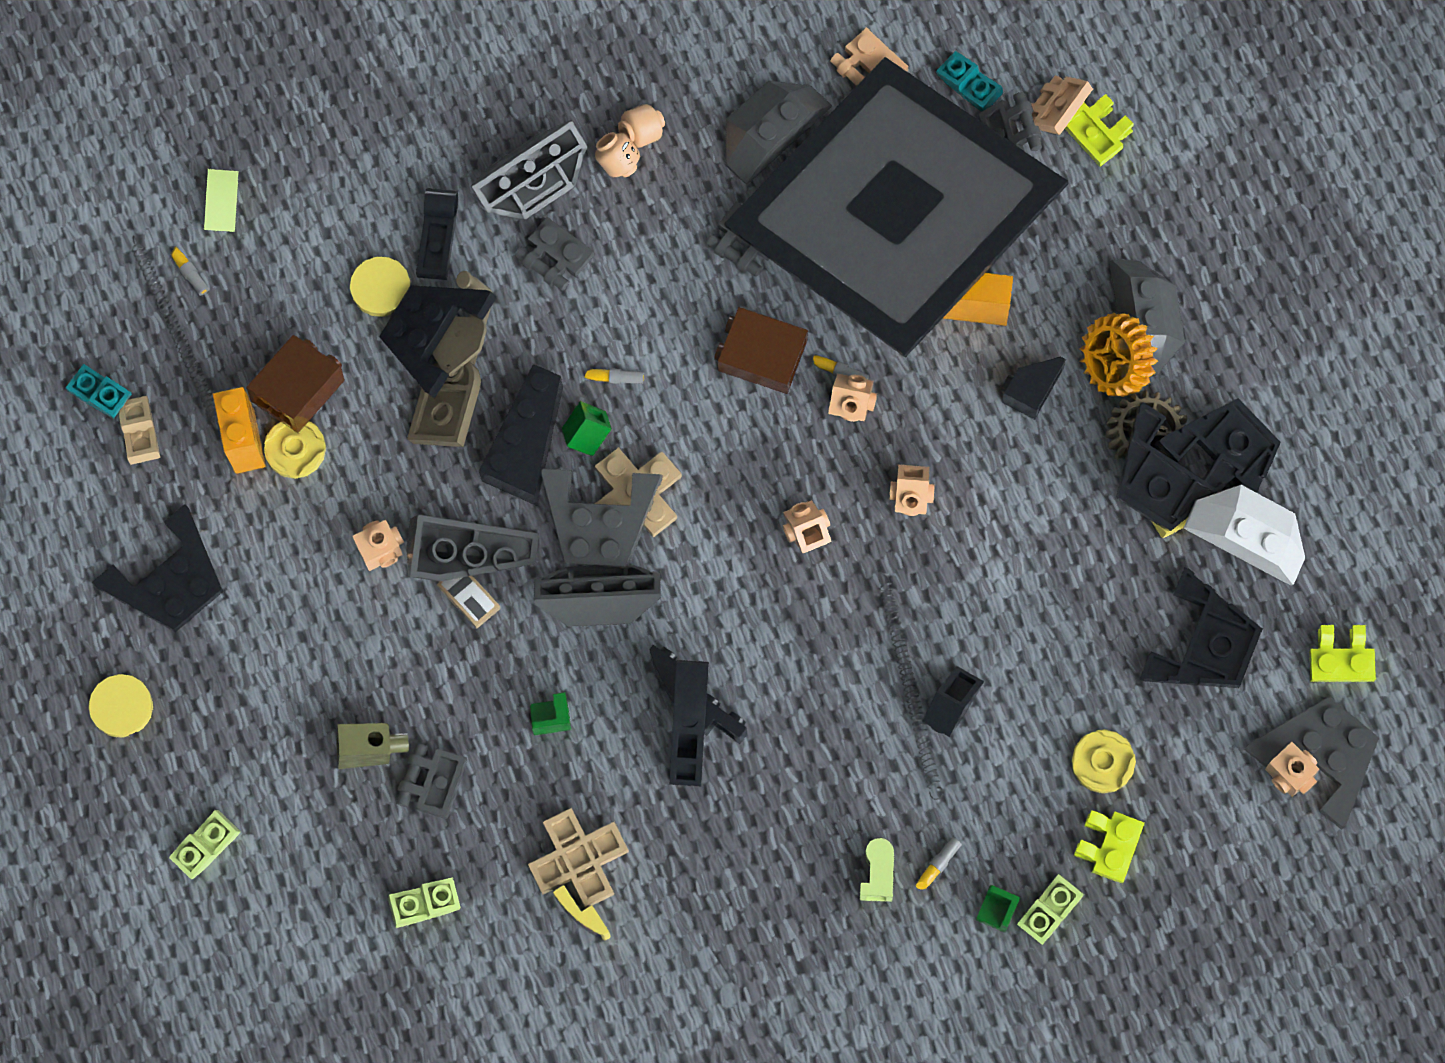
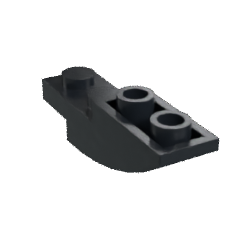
M652 645L649 651L655 672L664 690L674 703L677 656L665 647L659 649ZM707 693L704 734L707 736L715 726L734 741L741 744L747 736V727L744 726L745 720L732 711L727 714L719 708L721 705L719 701Z
M677 660L669 785L701 787L709 662Z

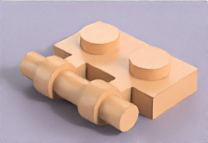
M867 27L845 46V51L851 56L850 58L845 59L839 53H836L830 60L837 67V72L843 78L847 77L856 86L865 78L855 69L859 65L870 73L886 57L906 71H908L909 67Z
M1055 75L1050 83H1045L1040 90L1041 95L1035 103H1031L1035 126H1039L1041 131L1060 135L1093 90L1089 82L1067 76L1063 80Z

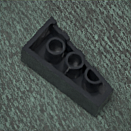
M535 364L532 365L479 469L482 482L538 506L543 481L542 469H545L563 391L560 375Z

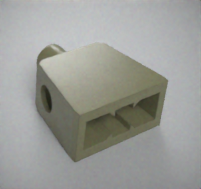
M387 723L337 724L338 769L389 764L391 753L409 752L408 733L389 734V724ZM370 743H378L380 746L375 747L370 745Z

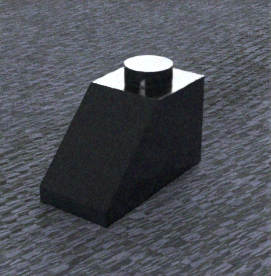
M1060 356L1019 367L1014 377L1008 375L1000 390L1004 393L1002 403L1035 420L1061 375L1066 359Z
M956 666L936 692L922 722L929 725L934 731L950 737L960 724L984 681Z

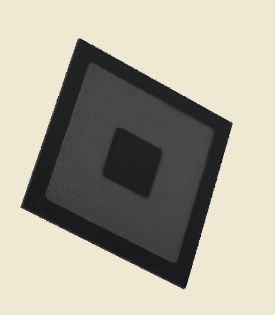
M884 57L724 225L906 358L1069 183L1068 180Z

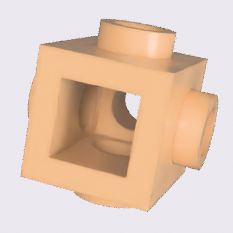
M837 373L828 414L841 416L847 421H865L868 410L874 411L877 393L872 392L874 381L867 380L861 375L854 374L848 376Z
M898 465L897 482L891 481L890 500H896L895 512L908 516L926 514L927 503H933L935 485L929 484V467Z
M812 500L798 503L790 510L783 512L787 524L783 525L785 535L789 542L794 541L802 553L831 542L827 530L830 522L824 509L818 510Z
M386 520L370 522L363 527V531L352 536L369 571L379 566L382 568L388 567L397 562L398 557L403 555L399 545L403 544L404 541L397 527L395 526L390 529Z
M1291 742L1268 764L1265 770L1273 777L1272 783L1283 794L1288 793L1293 797L1299 791L1304 795L1317 783L1314 777L1319 768L1316 766V759L1308 751H1301Z

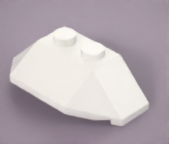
M1243 485L1196 500L1184 525V529L1289 585H1294L1305 559L1295 513Z

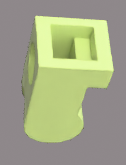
M877 838L870 841L866 848V862L870 866L869 883H861L860 900L892 902L894 849L888 840Z

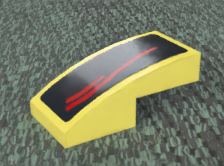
M564 885L553 892L563 910L578 925L603 940L611 937L609 930L592 905L581 912Z

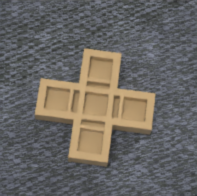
M618 447L595 465V470L612 489L595 504L630 506L632 474L663 475L661 485L658 486L653 499L654 503L647 514L643 526L652 537H655L677 519L675 512L663 500L660 494L679 480L682 474L663 452H660L638 470Z
M572 808L544 821L543 824L556 851L528 864L542 895L572 881L585 909L613 896L614 892L601 866L629 852L615 822L585 836Z

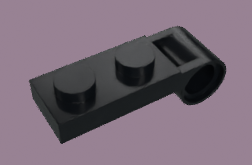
M426 189L424 197V222L416 267V276L418 278L447 280L458 209V191Z

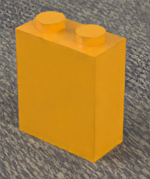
M985 273L943 318L1007 326L1013 276Z
M244 387L213 393L224 452L235 473L238 474L266 467L255 410Z

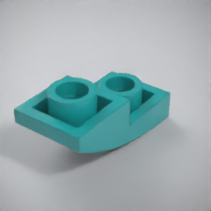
M957 51L936 71L937 75L949 87L981 112L991 107L1004 93L1001 85L979 72L977 64Z
M85 364L81 366L66 386L68 392L112 418L117 415L132 395L130 391L109 377H103Z

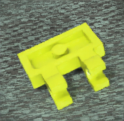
M1107 94L1102 96L1090 108L1083 102L1064 128L1099 167L1123 149V143L1120 140H1123L1133 132L1131 129L1133 123L1126 115L1110 129L1100 120L1113 111L1111 106L1114 102Z
M1334 625L1320 626V629H1318V649H1310L1309 651L1310 682H1374L1376 680L1375 649H1365L1366 625H1352V629H1349L1350 649H1333Z
M1091 810L1084 826L1104 833L1103 842L1099 849L1089 842L1080 840L1073 856L1095 863L1092 873L1123 883L1144 822L1116 811L1113 812L1111 819H1108L1103 814Z

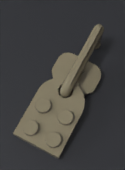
M461 271L457 275V285L462 289L491 291L489 287L468 271ZM490 310L483 320L471 314L469 317H455L434 350L433 356L437 361L434 366L444 370L449 376L435 399L421 388L407 440L413 444L464 447L481 385L480 373L475 366V362L484 343Z

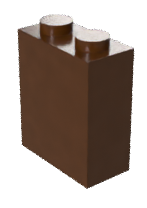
M738 307L736 315H730L727 321L725 333H728L725 344L720 342L715 353L714 360L718 361V371L788 394L808 341V330Z
M293 334L250 382L246 389L252 403L299 433L345 379L341 369L342 364L330 354L325 356L318 351V348L310 340H301Z

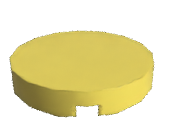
M374 257L365 260L355 269L351 277L350 291L354 302L361 311L371 316L385 317L391 315L396 310L409 289L411 282L407 270L398 261L389 257Z
M310 421L299 433L279 422L271 428L266 435L264 443L265 458L273 471L283 477L294 479L308 476L317 470L324 460L326 452L323 434Z
M124 674L110 676L100 682L91 693L89 701L90 717L98 729L109 736L120 738L142 730L150 720L153 710L151 694L144 683L133 676Z
M1103 729L1091 732L1080 739L1074 748L1071 762L1073 773L1080 784L1090 791L1109 793L1115 792L1127 784L1134 773L1136 759L1131 745L1126 738L1117 732Z

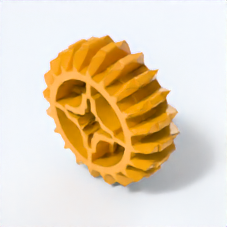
M1125 313L1107 314V316L1099 317L1095 320V324L1087 327L1088 333L1081 337L1086 345L1079 348L1084 353V358L1079 362L1086 364L1087 368L1083 374L1091 375L1089 384H1098L1099 392H1107L1108 396H1129L1142 390L1143 386L1150 383L1149 377L1156 373L1151 365L1158 362L1153 357V352L1158 348L1151 346L1150 341L1154 336L1146 335L1148 326L1139 325V318H1130V315Z

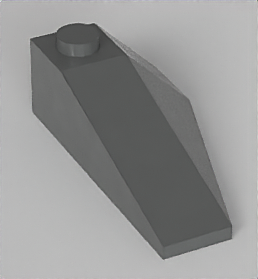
M418 514L410 518L406 547L409 577L445 581L534 565L536 563L539 533Z

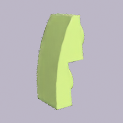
M208 169L204 230L235 232L239 171Z
M214 810L194 834H189L169 858L190 879H194L241 831L219 810Z
M1058 874L1017 925L1043 945L1085 894Z
M453 877L422 884L420 888L388 896L395 928L442 916L461 908Z

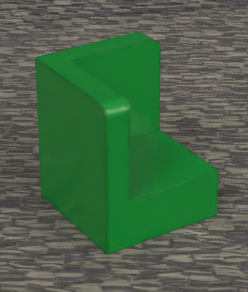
M580 401L563 425L562 433L567 447L593 456L612 428L606 411Z
M565 692L553 694V701L530 705L531 726L534 735L571 730L568 701Z
M990 885L976 920L1006 933L1020 897Z

